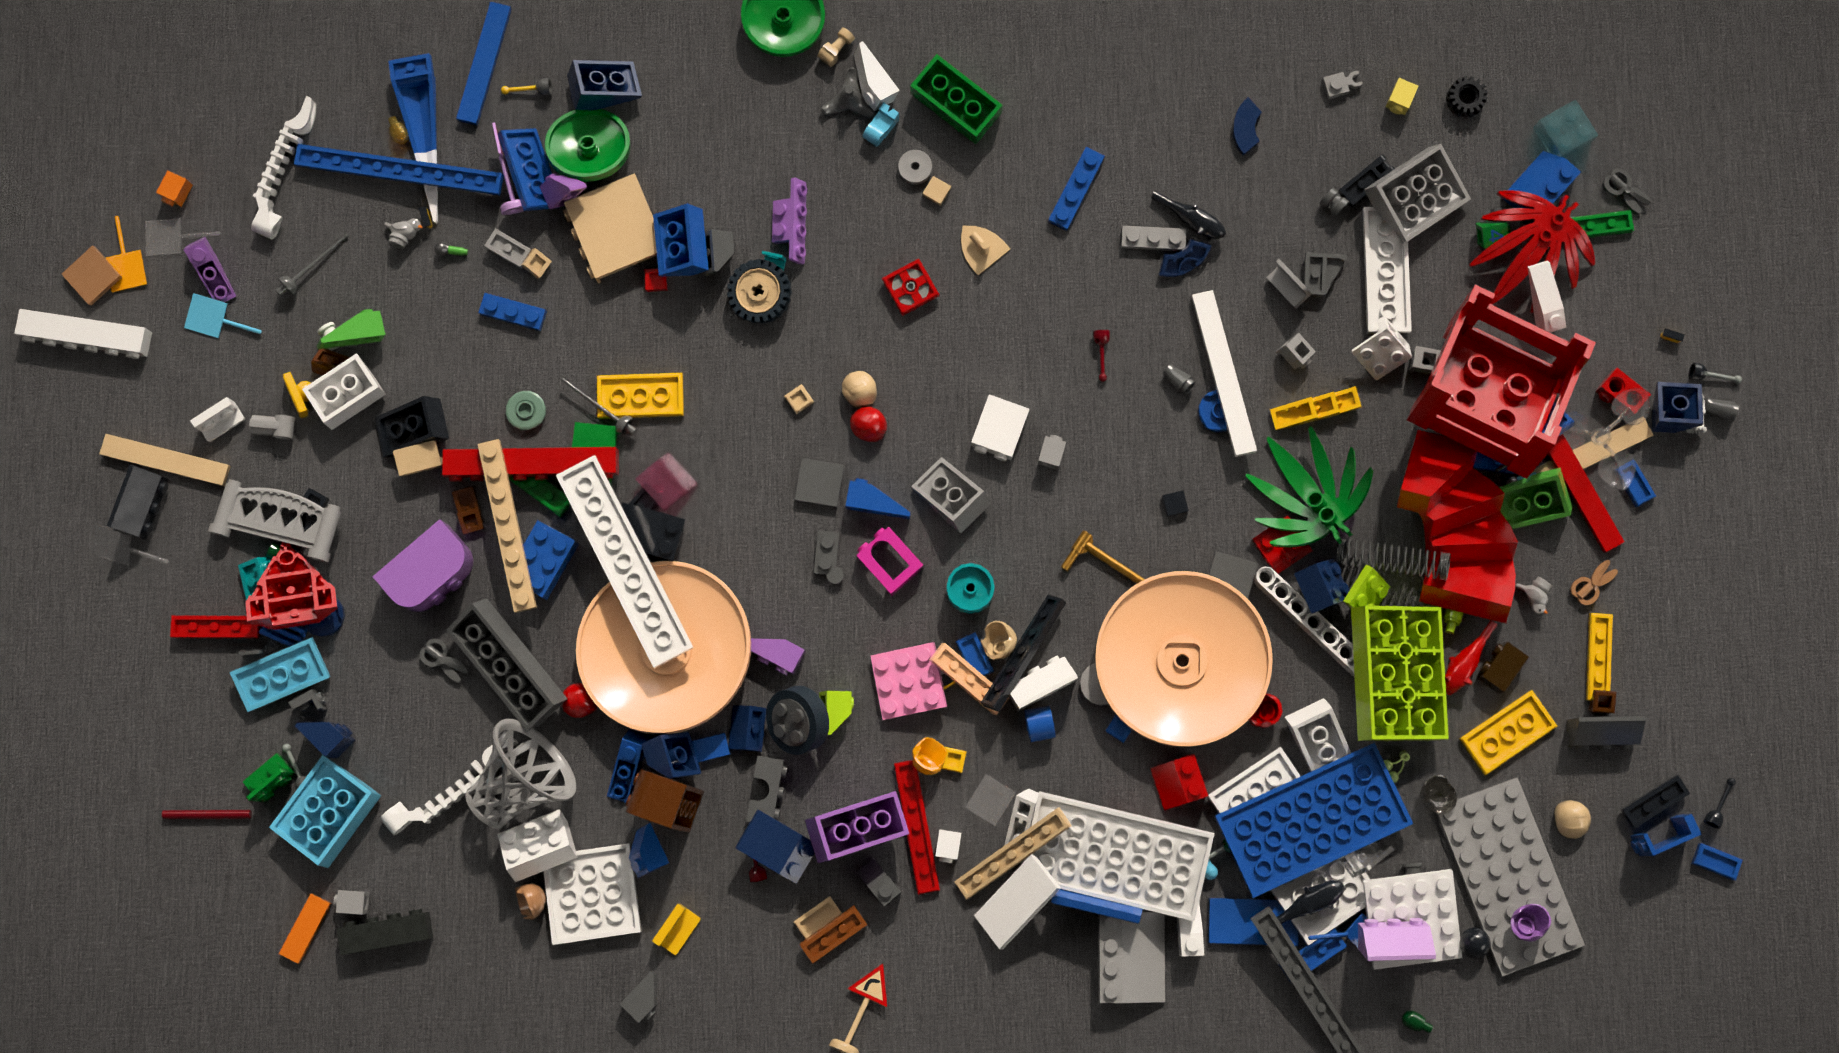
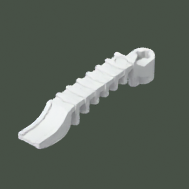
M306 96L299 114L295 118L286 121L283 130H280L279 139L275 142V149L270 153V161L266 163V171L262 173L261 183H258V190L253 194V197L257 200L259 210L252 222L251 230L271 240L277 236L283 219L282 216L273 213L274 203L269 197L270 195L275 197L277 191L271 188L272 183L278 186L281 184V180L275 176L276 173L281 175L285 173V169L280 167L281 162L289 164V158L284 156L285 151L292 155L296 152L294 147L288 145L289 142L303 145V139L293 135V133L306 135L314 125L316 103L308 96Z
M508 739L502 746L504 753L508 751ZM513 739V747H514L516 744H518V742L516 741V739ZM493 745L488 747L482 755V761L485 766L492 753ZM474 760L471 766L479 775L474 777L467 770L463 775L469 783L465 785L461 779L457 780L455 785L459 790L455 792L451 786L445 790L449 795L447 799L441 793L435 797L439 803L436 807L429 800L424 804L427 807L424 811L420 807L413 811H408L401 802H398L380 817V820L394 836L413 821H423L429 824L432 818L440 816L443 810L449 809L454 802H459L461 797L466 795V792L479 779L484 768L477 760Z

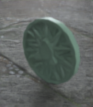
M521 391L515 393L509 399L506 405V416L515 428L531 430L537 428L543 422L546 416V406L538 394L532 391Z

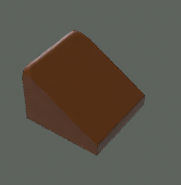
M1594 690L1589 710L1592 712L1615 714L1617 692Z

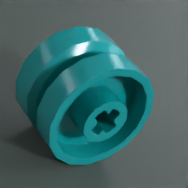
M974 563L962 564L955 568L948 577L946 586L948 600L951 605L958 611L967 614L979 613L987 608L992 601L995 589L993 577L989 571L983 566ZM969 585L971 587L974 585V591L969 592L966 586Z

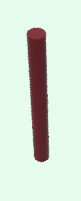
M251 810L162 811V819H251L252 817Z

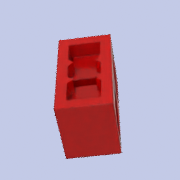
M1619 368L1611 371L1596 389L1601 400L1611 403L1616 407V411L1620 415L1627 416L1628 418L1635 415L1651 396L1648 391ZM1610 383L1616 385L1617 392H1613L1610 389ZM1627 397H1631L1634 400V406L1627 403Z

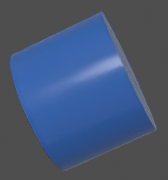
M1049 705L1024 710L1030 742L1056 738Z

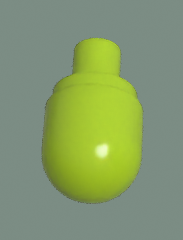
M1446 609L1444 615V622L1447 624L1446 633L1454 634L1455 627L1459 626L1462 621V612Z

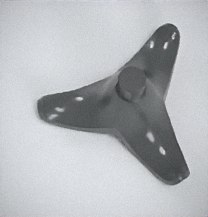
M853 67L848 70L842 90L831 101L821 107L825 115L851 110L863 117L873 118L877 113L865 102L864 97L860 94L857 70Z

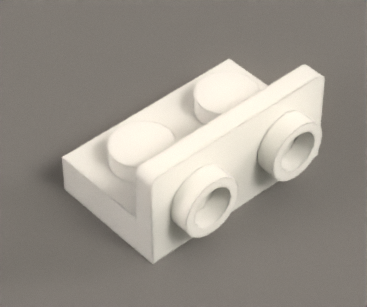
M226 397L190 421L194 428L203 433L208 442H212L243 422L245 417L236 403Z

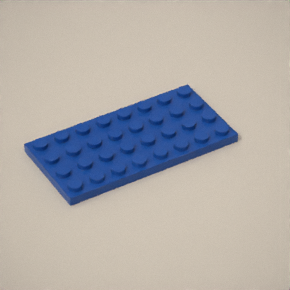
M1375 743L1214 816L1252 898L1413 824Z

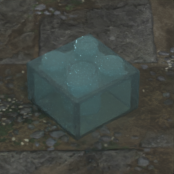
M1576 99L1540 119L1533 127L1547 151L1563 158L1592 143L1598 136V133Z

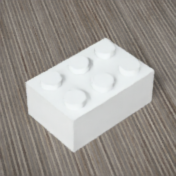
M560 809L497 834L506 870L515 882L578 858L568 821Z

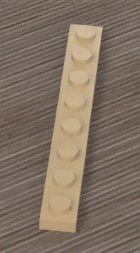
M496 439L478 444L513 610L515 613L535 609L537 605L501 441Z

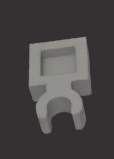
M1359 71L1351 72L1348 77L1344 76V72L1323 77L1322 82L1327 98L1332 99L1349 93V87L1352 89L1360 88L1362 81L1355 83L1352 78L1358 77Z

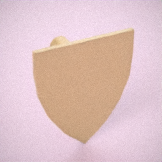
M977 226L962 227V251L966 261L978 276L1010 250L1008 245L998 235L985 228Z

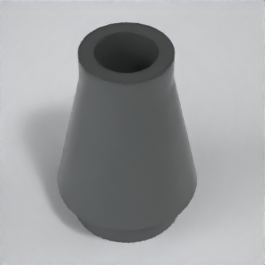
M1172 364L1163 372V375L1167 377L1178 393L1185 395L1195 385L1193 376L1175 368Z
M1708 398L1705 410L1727 422L1728 420L1734 422L1740 405L1735 404V401Z

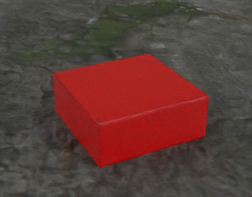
M645 269L646 292L668 291L667 276H659L658 269Z

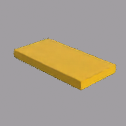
M683 373L597 376V403L618 418L623 416H630L632 418L684 416ZM597 408L598 419H612Z
M1530 690L1460 737L1459 740L1482 773L1487 775L1558 726L1533 690Z

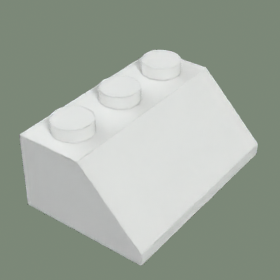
M357 353L302 389L323 423L331 430L386 395Z
M1055 656L1046 661L1047 666L1041 669L1039 666H1036L1027 671L1028 676L1019 679L1009 695L1017 711L1034 704L1078 679L1065 657L1059 659L1058 656Z

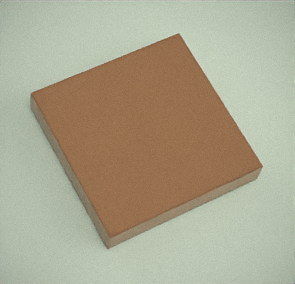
M93 245L62 273L63 277L86 303L91 306L122 278L119 272Z

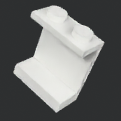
M989 395L971 446L974 447L976 452L986 454V452L994 454V458L998 460H1012L1022 428L1029 414V408Z

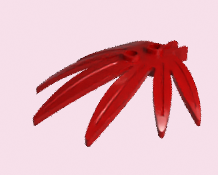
M1513 190L1497 192L1498 196L1510 202L1533 209H1504L1486 214L1481 217V220L1515 222L1532 219L1534 222L1502 237L1469 264V267H1473L1496 258L1532 235L1531 240L1522 248L1505 271L1493 292L1495 295L1490 304L1493 305L1513 290L1528 275V266L1537 264L1547 248H1549L1544 262H1550L1553 275L1555 276L1562 242L1564 243L1565 260L1572 289L1576 288L1579 276V259L1576 245L1591 267L1595 265L1594 250L1589 237L1583 228L1569 217L1571 211L1577 208L1579 204L1575 202L1562 212L1566 206V200L1569 198L1568 195L1563 196L1559 206L1556 207L1548 200L1528 192ZM1533 303L1531 304L1530 313H1534Z

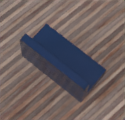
M745 705L733 706L729 749L762 752L766 708Z

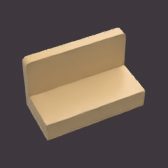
M434 440L393 451L399 476H407L442 467L443 457H440L436 441Z

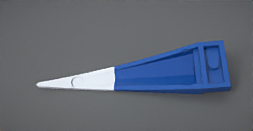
M427 53L390 60L388 63L391 83L416 161L437 164L436 77L434 76L432 56ZM423 185L433 221L437 224V187Z

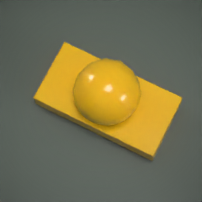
M291 372L283 374L284 383L299 417H307L308 411L304 402H308L309 399L302 389L311 384V382L301 381L296 386Z

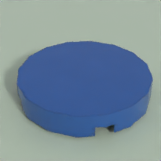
M1217 390L1211 391L1201 400L1198 407V416L1201 423L1208 430L1226 432L1228 430Z

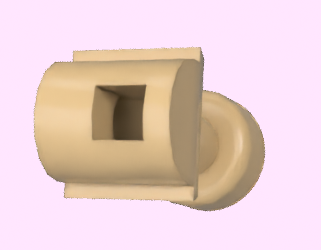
M844 27L838 32L839 38L833 44L827 42L817 55L818 58L830 67L837 63L838 53L845 43L851 44L855 39L853 34Z

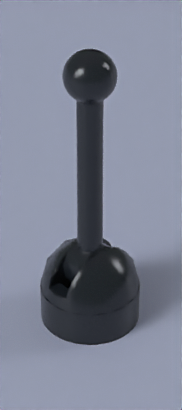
M1734 778L1727 779L1728 785L1716 810L1706 814L1703 820L1705 824L1716 829L1721 828L1724 818L1720 811L1731 787L1736 784Z

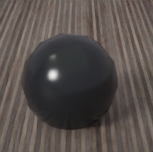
M1468 928L1460 937V948L1469 958H1482L1490 950V937L1481 928Z

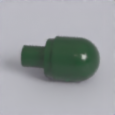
M1412 1010L1406 1011L1402 1015V1023L1405 1027L1415 1032L1423 1030L1429 1034L1431 1033L1433 1025L1425 1022L1426 1018L1423 1015Z

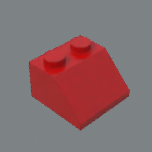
M1195 754L1150 768L1164 810L1208 796Z

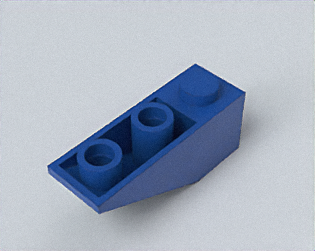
M629 729L622 738L607 797L626 803L628 796L632 793L634 779L640 770L644 758L641 744L649 741V735Z

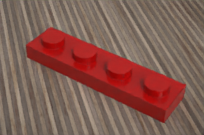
M171 615V638H259L260 626L249 624L247 616Z

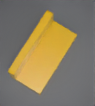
M677 904L652 942L677 955L701 918L682 904Z

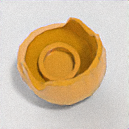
M926 737L912 750L913 765L916 770L925 775H934L942 770L947 751L941 743L933 738Z

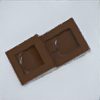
M474 485L452 491L463 534L484 529Z

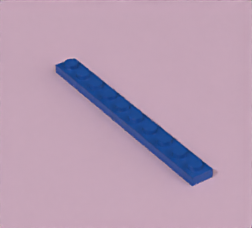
M302 144L297 145L294 165L297 167L499 196L504 175L499 172Z

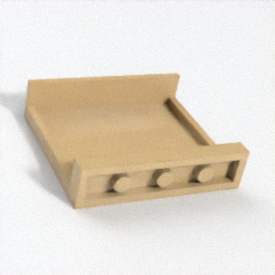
M635 173L564 202L566 207L563 210L567 222L572 221L574 226L571 229L575 241L580 240L582 245L579 248L583 260H588L590 265L586 267L591 279H596L598 284L601 283V278L657 256L653 215Z

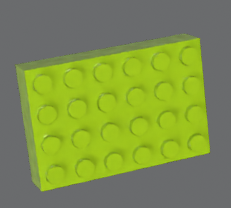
M1361 606L1351 608L1358 741H1436L1449 739L1441 607Z

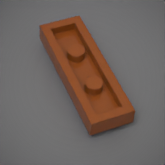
M853 905L801 942L800 946L810 961L814 963L864 928L867 923Z

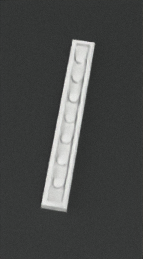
M1213 290L1193 294L1191 296L1234 455L1238 457L1256 453L1255 441Z

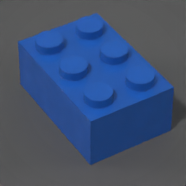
M537 520L523 546L533 592L539 597L548 600L579 544Z

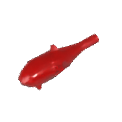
M1490 620L1480 636L1464 648L1456 657L1449 658L1450 663L1445 672L1447 695L1450 696L1462 687L1473 683L1470 678L1478 666L1483 647L1498 625L1494 621Z

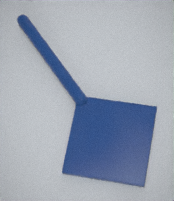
M1361 913L1346 932L1312 935L1308 939L1318 940L1347 937L1358 948V923H1365L1367 917Z

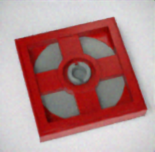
M919 258L882 278L885 287L902 316L940 296Z

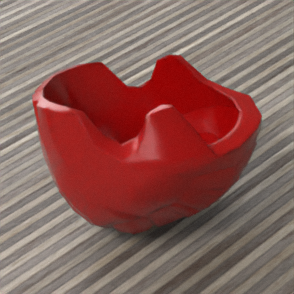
M862 407L851 417V430L861 440L877 442L884 437L887 431L886 418L876 408Z
M583 683L571 684L563 691L567 700L561 707L569 716L582 718L597 710L598 706L588 695Z
M1265 694L1261 704L1248 721L1253 726L1260 728L1274 725L1282 716L1281 702L1276 696Z

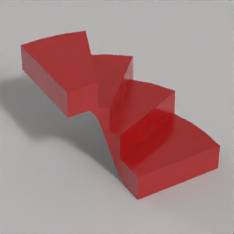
M1417 430L1397 508L1417 512L1423 520L1425 557L1426 551L1429 550L1427 574L1430 571L1434 551H1436L1435 575L1441 552L1451 554L1447 580H1440L1439 573L1436 579L1433 578L1432 572L1428 578L1425 575L1419 602L1506 624L1515 592L1516 574L1513 558L1518 541L1511 525L1500 512L1505 493L1489 478L1473 468L1477 451L1453 439Z

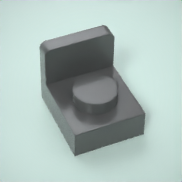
M313 689L288 702L292 710L304 712L313 707V702L318 711L327 710L325 696L322 692Z

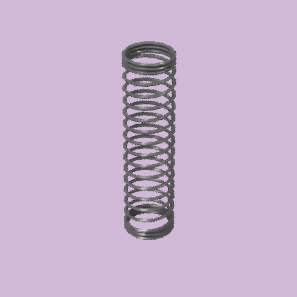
M1341 537L1340 539L1343 542L1341 544L1338 543L1336 563L1343 566L1347 561L1350 567L1354 562L1356 568L1361 563L1362 568H1364L1363 554L1365 541L1362 543L1361 556L1357 565L1358 540H1356L1354 555L1350 564L1349 551L1351 539L1348 541L1347 549V539ZM1370 542L1368 557L1365 565L1368 564V566H1371L1370 557L1372 542ZM1377 543L1375 558L1372 567L1375 565L1377 571L1382 566L1383 571L1386 572L1390 566V571L1393 573L1397 565L1398 574L1402 572L1404 567L1405 575L1409 573L1411 568L1413 576L1418 569L1420 577L1425 570L1427 578L1430 577L1432 572L1434 579L1437 578L1439 573L1440 580H1447L1450 567V553L1441 552L1435 575L1436 551H1434L1430 571L1427 574L1429 550H1427L1424 566L1420 574L1422 549H1419L1417 565L1413 573L1414 548H1412L1411 559L1406 572L1407 546L1405 547L1404 558L1399 571L1400 545L1398 546L1397 557L1392 570L1393 545H1391L1389 560L1385 569L1386 544H1384L1382 559L1378 568L1379 543Z

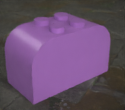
M439 519L372 577L396 604L410 611L422 612L428 610L433 605L441 604L446 599L445 595L451 590L455 591L462 586V581L472 570L473 556L470 549L452 528Z
M896 791L805 820L818 863L909 834Z

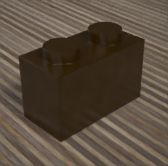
M1508 641L1502 643V645L1498 643L1491 652L1494 655L1489 662L1485 661L1479 669L1481 674L1478 679L1499 694L1506 691L1529 658L1528 655Z

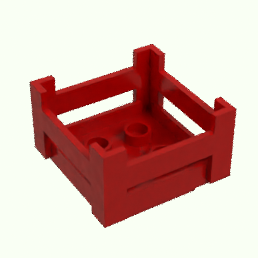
M1475 284L1448 324L1443 336L1446 339L1425 388L1412 406L1407 421L1425 430L1430 428L1508 466L1507 470L1527 479L1555 446L1562 429L1559 424L1580 372L1590 359L1596 342L1577 333L1574 334L1569 342L1491 305L1490 302L1495 294ZM1478 320L1483 321L1555 356L1556 359L1550 364L1475 328L1474 325ZM1558 393L1560 394L1559 398L1557 400L1549 423L1546 427V430L1544 433H1542V430L1545 426V423L1547 421V418L1549 416V413L1551 411V408Z

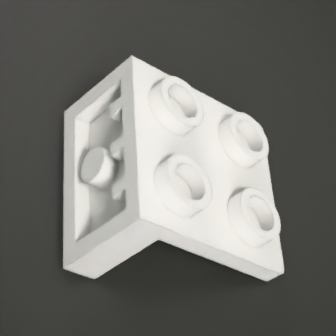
M1385 316L1377 320L1379 326L1377 333L1352 349V354L1375 380H1379L1412 358L1409 344Z

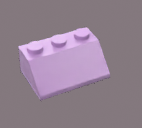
M1411 918L1407 922H1401L1400 919H1387V922L1367 919L1365 923H1358V949L1367 961L1436 959L1431 928L1421 918Z

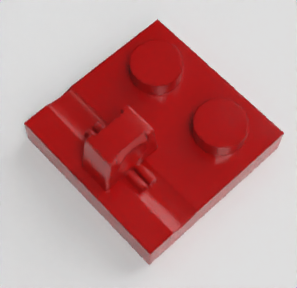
M1289 515L1284 517V519H1291ZM1268 528L1254 537L1252 541L1270 568L1279 574L1313 550L1309 544L1299 547H1275L1270 544V541L1300 532Z

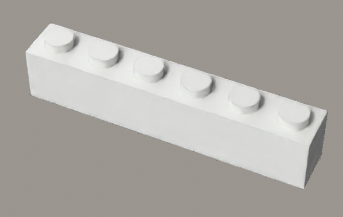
M19 309L14 334L22 338L21 341L27 343H35V340L43 341L42 344L53 347L56 344H63L64 348L76 350L77 347H83L85 351L93 353L103 350L105 354L113 356L123 353L126 354V357L139 359V356L147 357L152 332L144 327Z

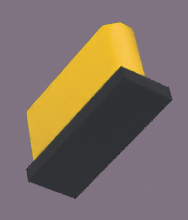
M426 206L420 207L419 212L423 226L431 229L433 225L429 211Z
M1666 328L1660 335L1662 339L1675 343L1683 342L1685 334Z

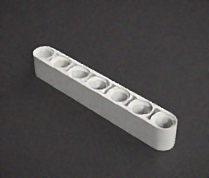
M1260 568L1254 575L1255 585L1354 677L1353 644L1319 612L1311 614L1306 600L1272 568ZM1264 572L1269 575V583H1263L1260 580V573ZM1281 587L1285 590V598H1279L1276 595V588ZM1297 602L1301 605V613H1295L1292 610V603ZM1310 617L1317 620V628H1311L1308 625ZM1326 632L1333 635V643L1330 644L1324 640ZM1342 647L1349 650L1350 656L1348 659L1340 655Z

